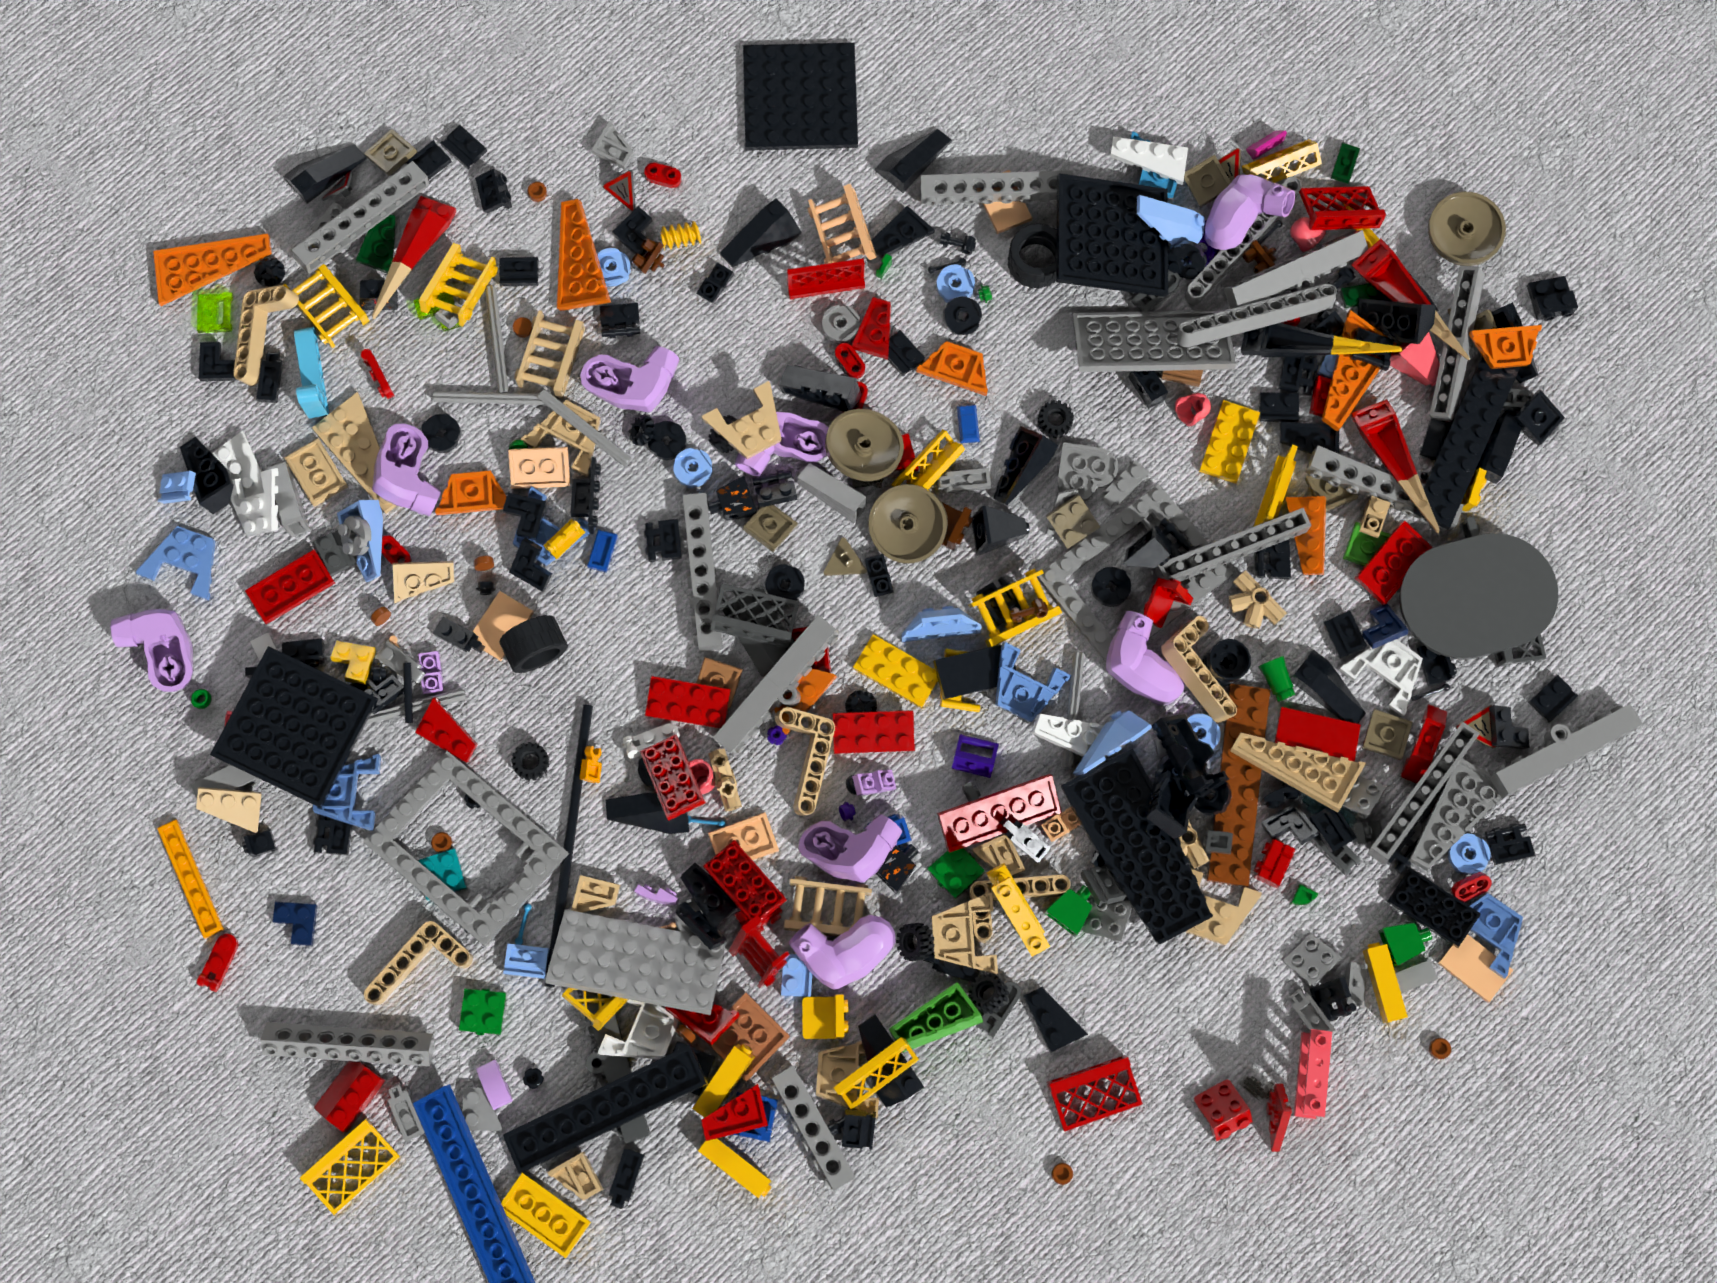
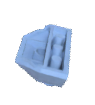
M945 606L942 610L927 608L919 612L903 631L901 641L909 642L980 634L982 628L980 623L960 608H954V606Z

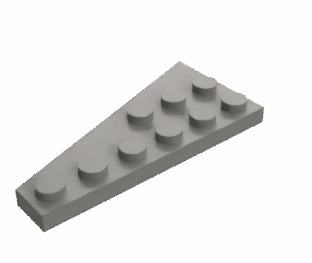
M1464 759L1459 762L1446 780L1408 861L1427 871L1501 799L1500 794L1490 780V777L1493 776L1492 774Z

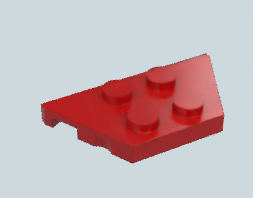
M1275 1084L1273 1092L1269 1093L1270 1102L1266 1104V1112L1270 1119L1271 1152H1280L1292 1109L1291 1106L1286 1105L1288 1096L1285 1092L1284 1084Z

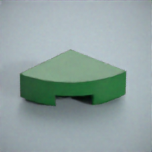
M888 254L884 255L881 260L883 262L882 265L876 270V276L880 279L883 278L892 265V256Z
M1300 884L1291 904L1306 905L1312 902L1319 893Z

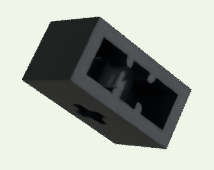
M1155 371L1130 372L1128 378L1148 409L1166 399L1168 390Z

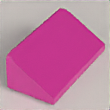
M1276 130L1246 148V151L1255 160L1284 142L1287 132L1286 130Z

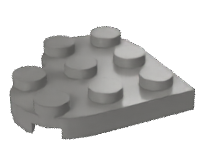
M1063 442L1057 479L1059 492L1077 488L1078 494L1083 501H1088L1094 494L1096 487L1111 485L1119 469L1118 461L1109 450Z

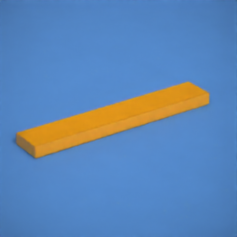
M175 819L158 827L157 830L203 938L206 939L223 931L224 927L178 820Z

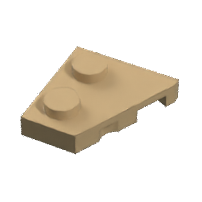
M1005 834L972 849L975 855L992 868L1005 863L1012 876L1025 871L1013 842Z
M580 875L571 910L587 912L616 905L621 885Z
M581 1152L547 1172L550 1177H554L561 1182L565 1188L573 1191L583 1201L604 1190L585 1152Z

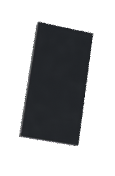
M1001 645L934 660L933 663L943 700L996 688Z
M1409 868L1387 901V903L1456 948H1459L1481 915V913Z

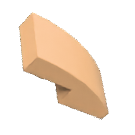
M1069 807L1041 826L1051 842H1054L1081 824L1072 807Z

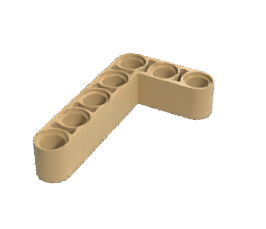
M283 285L248 291L244 295L234 365L235 379L249 386H255L259 382L268 313L294 308L299 301L297 293Z
M1197 616L1177 630L1162 645L1161 651L1215 722L1221 723L1235 716L1237 708L1191 648L1209 629L1208 621L1203 616Z
M786 707L776 713V724L782 728L810 735L793 805L794 812L797 815L805 816L812 814L816 808L835 725L828 718ZM783 712L787 713L790 717L788 723L782 720ZM802 718L808 720V728H804L801 725ZM821 723L827 726V733H823L820 730ZM816 743L822 745L823 751L821 753L816 751ZM812 762L818 765L817 772L811 770L810 765ZM808 781L813 784L812 792L806 790L805 785ZM802 801L808 804L806 812L801 809Z
M1065 875L1014 878L1016 884H1022L1025 887V892L1022 893L1025 899L1061 896L1070 888V880ZM990 880L977 881L972 884L969 890L970 900L978 897L974 894L973 889L981 887L984 890V894L992 892L993 901H999L991 889L993 885ZM1058 880L1063 881L1066 886L1065 889L1058 890L1055 882ZM1035 883H1043L1045 890L1043 892L1037 891ZM991 911L986 912L984 917H979L974 912L972 913L974 939L979 943H985L990 939L993 932ZM979 928L987 929L988 936L981 938L977 934V930Z
M433 921L425 922L364 991V998L373 1005L384 1003L433 946L459 968L465 969L471 966L473 956L437 923ZM430 927H436V934L429 937L427 930ZM451 940V947L448 950H443V942ZM421 942V951L415 953L413 951L414 944ZM461 953L467 954V960L464 963H458L457 960ZM407 958L408 965L405 968H400V960ZM388 974L394 975V981L391 984L385 983V977ZM374 990H379V998L373 1001L371 993Z

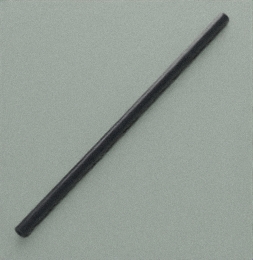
M583 705L563 847L569 854L561 862L546 975L566 908L583 780H580L582 759H586L585 748L588 746L592 705ZM545 983L544 985L545 987L555 988V985Z

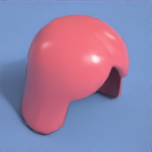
M1309 217L1299 218L1290 229L1291 237L1302 252L1314 248L1326 234L1325 230H1310Z
M1192 393L1176 399L1175 411L1178 418L1186 426L1195 425L1210 413V401L1202 393ZM1192 406H1193L1194 410H1195L1196 413H1197L1196 415H1193V414H1192V411H1191V407H1192Z
M703 759L690 761L689 764L701 793H709L716 784L712 767Z

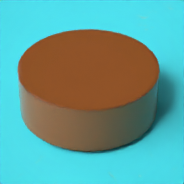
M533 182L529 185L527 192L532 201L540 202L546 198L547 189L543 183Z
M520 317L514 321L513 330L518 337H528L533 329L532 323L528 318Z
M480 556L473 561L474 568L477 571H486L494 567V560L491 556Z
M380 607L371 615V621L376 626H380L390 618L391 612L386 607Z
M439 832L433 836L431 845L436 852L442 853L452 848L453 841L447 833Z
M680 1024L675 1030L680 1037L690 1044L696 1039L695 1034L684 1025Z
M1443 1038L1432 1040L1429 1044L1430 1055L1435 1059L1447 1058L1451 1053L1450 1043Z
M1059 1163L1052 1169V1179L1060 1185L1068 1184L1073 1178V1170L1068 1164Z

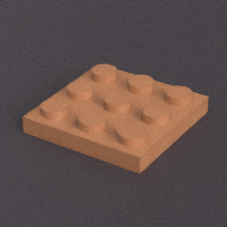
M745 993L729 1009V1011H738L740 1016L713 1045H710L708 1042L706 1043L724 1060L737 1044H745L751 1048L755 1058L742 1075V1078L747 1082L790 1036Z

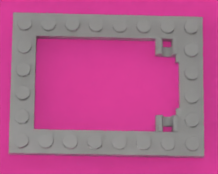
M1159 484L1045 568L1043 574L1037 576L1040 583L1105 662L1113 637L1065 579L1140 523L1149 531L1155 525L1159 527L1161 525L1160 522L1165 517L1170 522L1173 521L1176 528L1183 535L1185 534L1189 538L1188 541L1193 545L1188 552L1209 544ZM1149 516L1154 519L1152 522L1147 520ZM1224 564L1203 572L1196 578L1194 576L1188 578L1189 583L1184 588L1194 598L1191 605L1173 601L1163 627L1157 628L1152 624L1149 639L1233 576L1234 573Z
M448 751L363 841L484 947L490 943L569 854ZM449 780L523 842L514 854L526 863L523 867L525 871L498 901L494 899L491 904L478 893L469 903H466L394 841ZM528 848L534 851L530 856L526 853ZM477 905L482 908L479 913L474 909Z

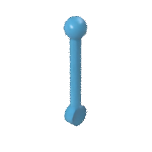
M688 815L689 823L718 825L721 828L726 825L724 820L696 819Z
M529 903L524 905L525 911L518 938L515 939L516 945L523 944L522 936L528 912L532 908Z

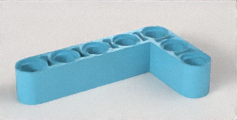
M308 327L294 330L302 387L296 388L298 402L309 419L326 416L329 414L315 328Z

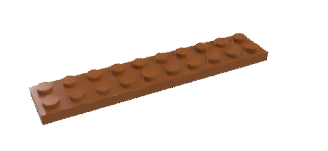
M1230 684L1228 696L1235 703L1237 713L1235 716L1225 720L1219 772L1225 771L1229 780L1227 782L1230 785L1232 795L1227 810L1214 815L1213 831L1233 833L1231 854L1211 852L1207 881L1248 887L1262 769L1230 752L1240 733L1265 738L1270 689Z

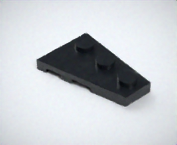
M906 206L871 241L875 253L882 259L885 254L890 255L934 234L935 230L910 207Z
M1281 422L1280 443L1290 447L1293 444L1298 446V450L1308 454H1312L1317 446L1339 454V430L1336 431L1327 424Z
M692 864L681 875V880L713 930L737 908L736 904L717 882L698 864Z
M1043 987L1023 996L1050 1053L1088 1035Z

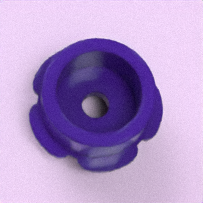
M778 725L774 728H769L767 731V739L771 744L781 745L787 737V734L783 733L782 727Z
M844 802L843 805L839 806V813L843 821L849 819L852 821L853 816L856 815L853 804Z

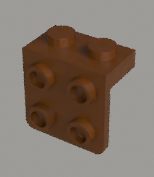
M942 502L948 519L947 534L942 545L954 551L956 545H960L964 539L965 534H963L965 528H969L973 521V517H971L972 510L965 507L962 512Z

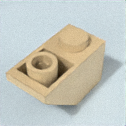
M1371 496L1362 515L1359 531L1379 538L1391 502Z

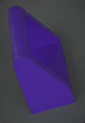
M960 734L951 769L991 778L999 743ZM966 743L993 750L992 757L987 758L960 751L961 744Z

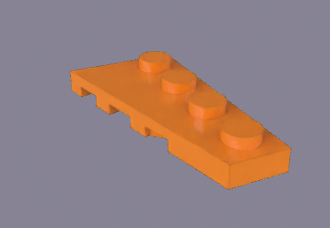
M1285 497L1289 513L1304 508L1311 523V527L1306 533L1295 537L1302 572L1304 575H1324L1326 497Z

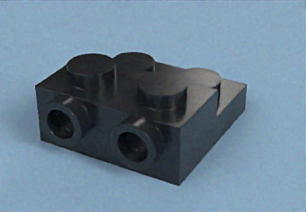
M1566 276L1527 284L1537 321L1543 319L1544 321H1550L1558 316L1570 317L1578 309L1573 290L1570 291Z

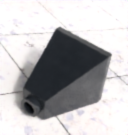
M982 506L973 516L972 529L976 556L1023 539L1030 532L1029 523L1026 522L1025 518L989 506Z

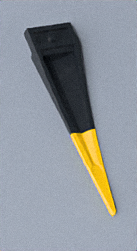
M1283 323L1245 332L1241 347L1242 355H1261L1262 358L1402 351V348L1399 346L1333 336Z

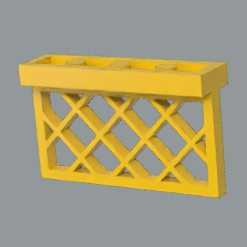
M1292 444L1285 457L1277 456L1253 527L1278 518L1297 462L1293 459L1298 446Z
M568 988L562 994V997L593 1022L592 1026L598 1031L629 1000L614 996L611 998H601L599 993H597L598 999H586V991H583V999H575L570 993L578 989ZM587 1003H598L599 1010L592 1014L587 1009Z
M366 1118L307 1170L300 1179L304 1184H307L330 1212L335 1215L399 1158L400 1155L377 1131L372 1122ZM369 1132H372L377 1137L376 1146H364L365 1136ZM360 1140H362L361 1146L356 1145ZM379 1141H380L385 1147L379 1146ZM351 1148L361 1149L360 1161L348 1160V1151ZM364 1149H376L375 1161H363ZM379 1149L388 1150L393 1157L387 1162H378ZM345 1155V1160H339ZM344 1163V1175H331L332 1165ZM347 1163L360 1164L359 1176H346ZM362 1164H375L374 1174L372 1176H362ZM378 1165H383L380 1169L377 1170ZM329 1169L328 1175H322ZM318 1178H328L327 1190H318L313 1182ZM331 1178H343L342 1191L330 1190ZM346 1179H358V1188L355 1191H345ZM361 1179H367V1180L361 1185ZM330 1193L342 1194V1201L336 1208L329 1202Z

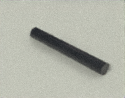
M403 663L405 723H413L411 663Z

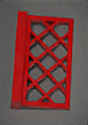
M1370 186L1301 188L1299 191L1310 218V230L1380 228L1386 217L1385 210L1379 209ZM1358 193H1365L1366 196H1367V199H1365V198H1363L1362 196L1358 195ZM1323 194H1329L1330 196H1332V197H1334V198H1333V200H1331V199H1329L1328 197L1324 196ZM1340 194H1347V195L1350 196L1351 198H1350V199H1347L1346 197H1344V196H1342V195H1340ZM1307 195L1316 197V200L1309 198ZM1337 199L1346 205L1343 207L1335 201ZM1355 199L1359 201L1360 203H1362V206H1359L1358 204L1352 202V200ZM1321 200L1328 204V206L1325 207L1318 203V201ZM1366 205L1367 207L1371 208L1372 210H1366V209L1364 208V206ZM1349 206L1355 210H1348L1346 208ZM1313 207L1317 208L1320 211L1314 212ZM1330 207H1333V208L1337 209L1338 211H1332V210H1330L1329 208H1330Z
M864 258L787 269L789 298L796 299L864 289Z
M1126 1055L1047 1081L1064 1132L1143 1104L1130 1067L1129 1058ZM1124 1070L1127 1071L1129 1077L1125 1085L1115 1081L1118 1073ZM1101 1078L1110 1080L1106 1092L1096 1088L1097 1082ZM1113 1083L1124 1087L1119 1099L1109 1094ZM1084 1084L1091 1087L1086 1099L1076 1094L1079 1086ZM1094 1089L1104 1094L1099 1105L1089 1101ZM1127 1089L1134 1093L1135 1102L1128 1104L1122 1101ZM1064 1091L1071 1094L1066 1106L1058 1101L1056 1094ZM1074 1096L1084 1101L1080 1112L1069 1108ZM1107 1096L1117 1101L1114 1109L1109 1111L1102 1108ZM1087 1103L1097 1107L1092 1117L1083 1115ZM1068 1110L1078 1114L1074 1123L1066 1125L1064 1117Z

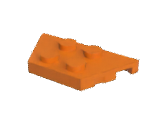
M1542 326L1473 330L1469 332V336L1490 369L1521 367L1531 364L1532 353L1537 344L1536 338Z
M946 341L940 346L939 350L933 352L922 365L917 367V373L987 396L988 389L982 353Z
M491 470L451 474L448 486L444 489L442 500L439 506L436 507L435 513L436 515L501 510L504 507L507 496Z
M812 669L807 676H802L798 681L799 685L796 689L801 695L798 705L788 708L808 712L837 676L833 673ZM792 692L786 695V700L792 697ZM782 704L779 708L776 707L774 711L775 713H777L779 710L786 708L787 706ZM783 712L782 720L788 723L790 720L789 715ZM782 728V731L785 735H788L792 731L786 728Z

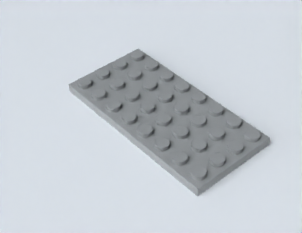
M1225 310L1073 313L1072 319L1079 372L1235 369L1236 361L1231 336L1192 347H1182L1177 342L1179 326L1182 322Z
M565 909L545 983L711 1015L726 941L723 945L710 950L695 934Z

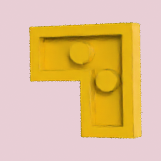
M336 640L331 654V661L349 664L344 677L346 682L365 685L376 654V648Z

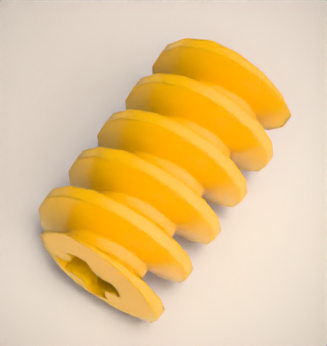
M692 221L691 227L685 222L684 228L678 223L676 230L673 225L669 226V231H667L665 226H662L660 233L664 251L666 245L672 250L674 243L677 248H680L681 242L687 247L688 241L695 246V242L698 240L701 245L699 227L695 221Z

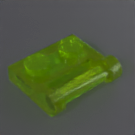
M233 293L198 294V333L232 331V324L230 322ZM219 302H223V323L218 324Z

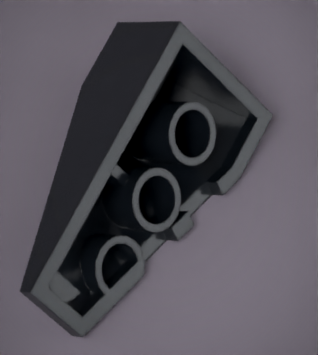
M1359 298L1357 315L1373 327H1377L1387 335L1397 338L1396 340L1400 342L1420 344L1434 325L1436 305Z

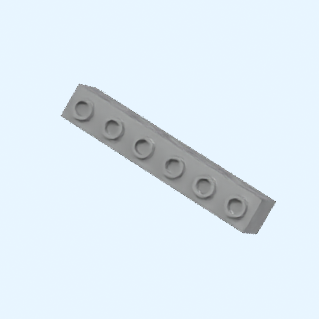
M794 1066L772 1077L771 1079L774 1083L770 1084L775 1095L780 1094L784 1100L780 1104L785 1113L788 1114L790 1112L794 1118L791 1123L795 1131H801L804 1139L801 1141L807 1151L811 1150L815 1157L812 1158V1161L817 1170L822 1169L825 1176L822 1179L827 1188L832 1187L833 1190H836L855 1179L853 1171ZM789 1086L797 1089V1094L793 1098H788L785 1095V1090ZM801 1104L807 1107V1113L802 1117L795 1113L796 1107ZM809 1123L817 1125L818 1131L816 1134L809 1135L806 1133L805 1128ZM819 1142L827 1143L828 1151L826 1153L819 1154L816 1151V1145ZM831 1160L836 1161L839 1165L835 1173H830L826 1169L827 1163Z

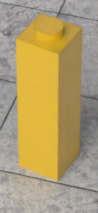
M1380 942L1369 944L1368 949L1363 951V955L1368 965L1369 976L1383 1024L1407 1018V1012L1387 944L1380 945Z
M737 1044L733 1047L693 1106V1110L706 1117L722 1107L755 1058L751 1048L745 1044Z
M719 1139L705 1141L698 1150L757 1198L761 1195L765 1197L772 1187L769 1185L771 1183L770 1179Z

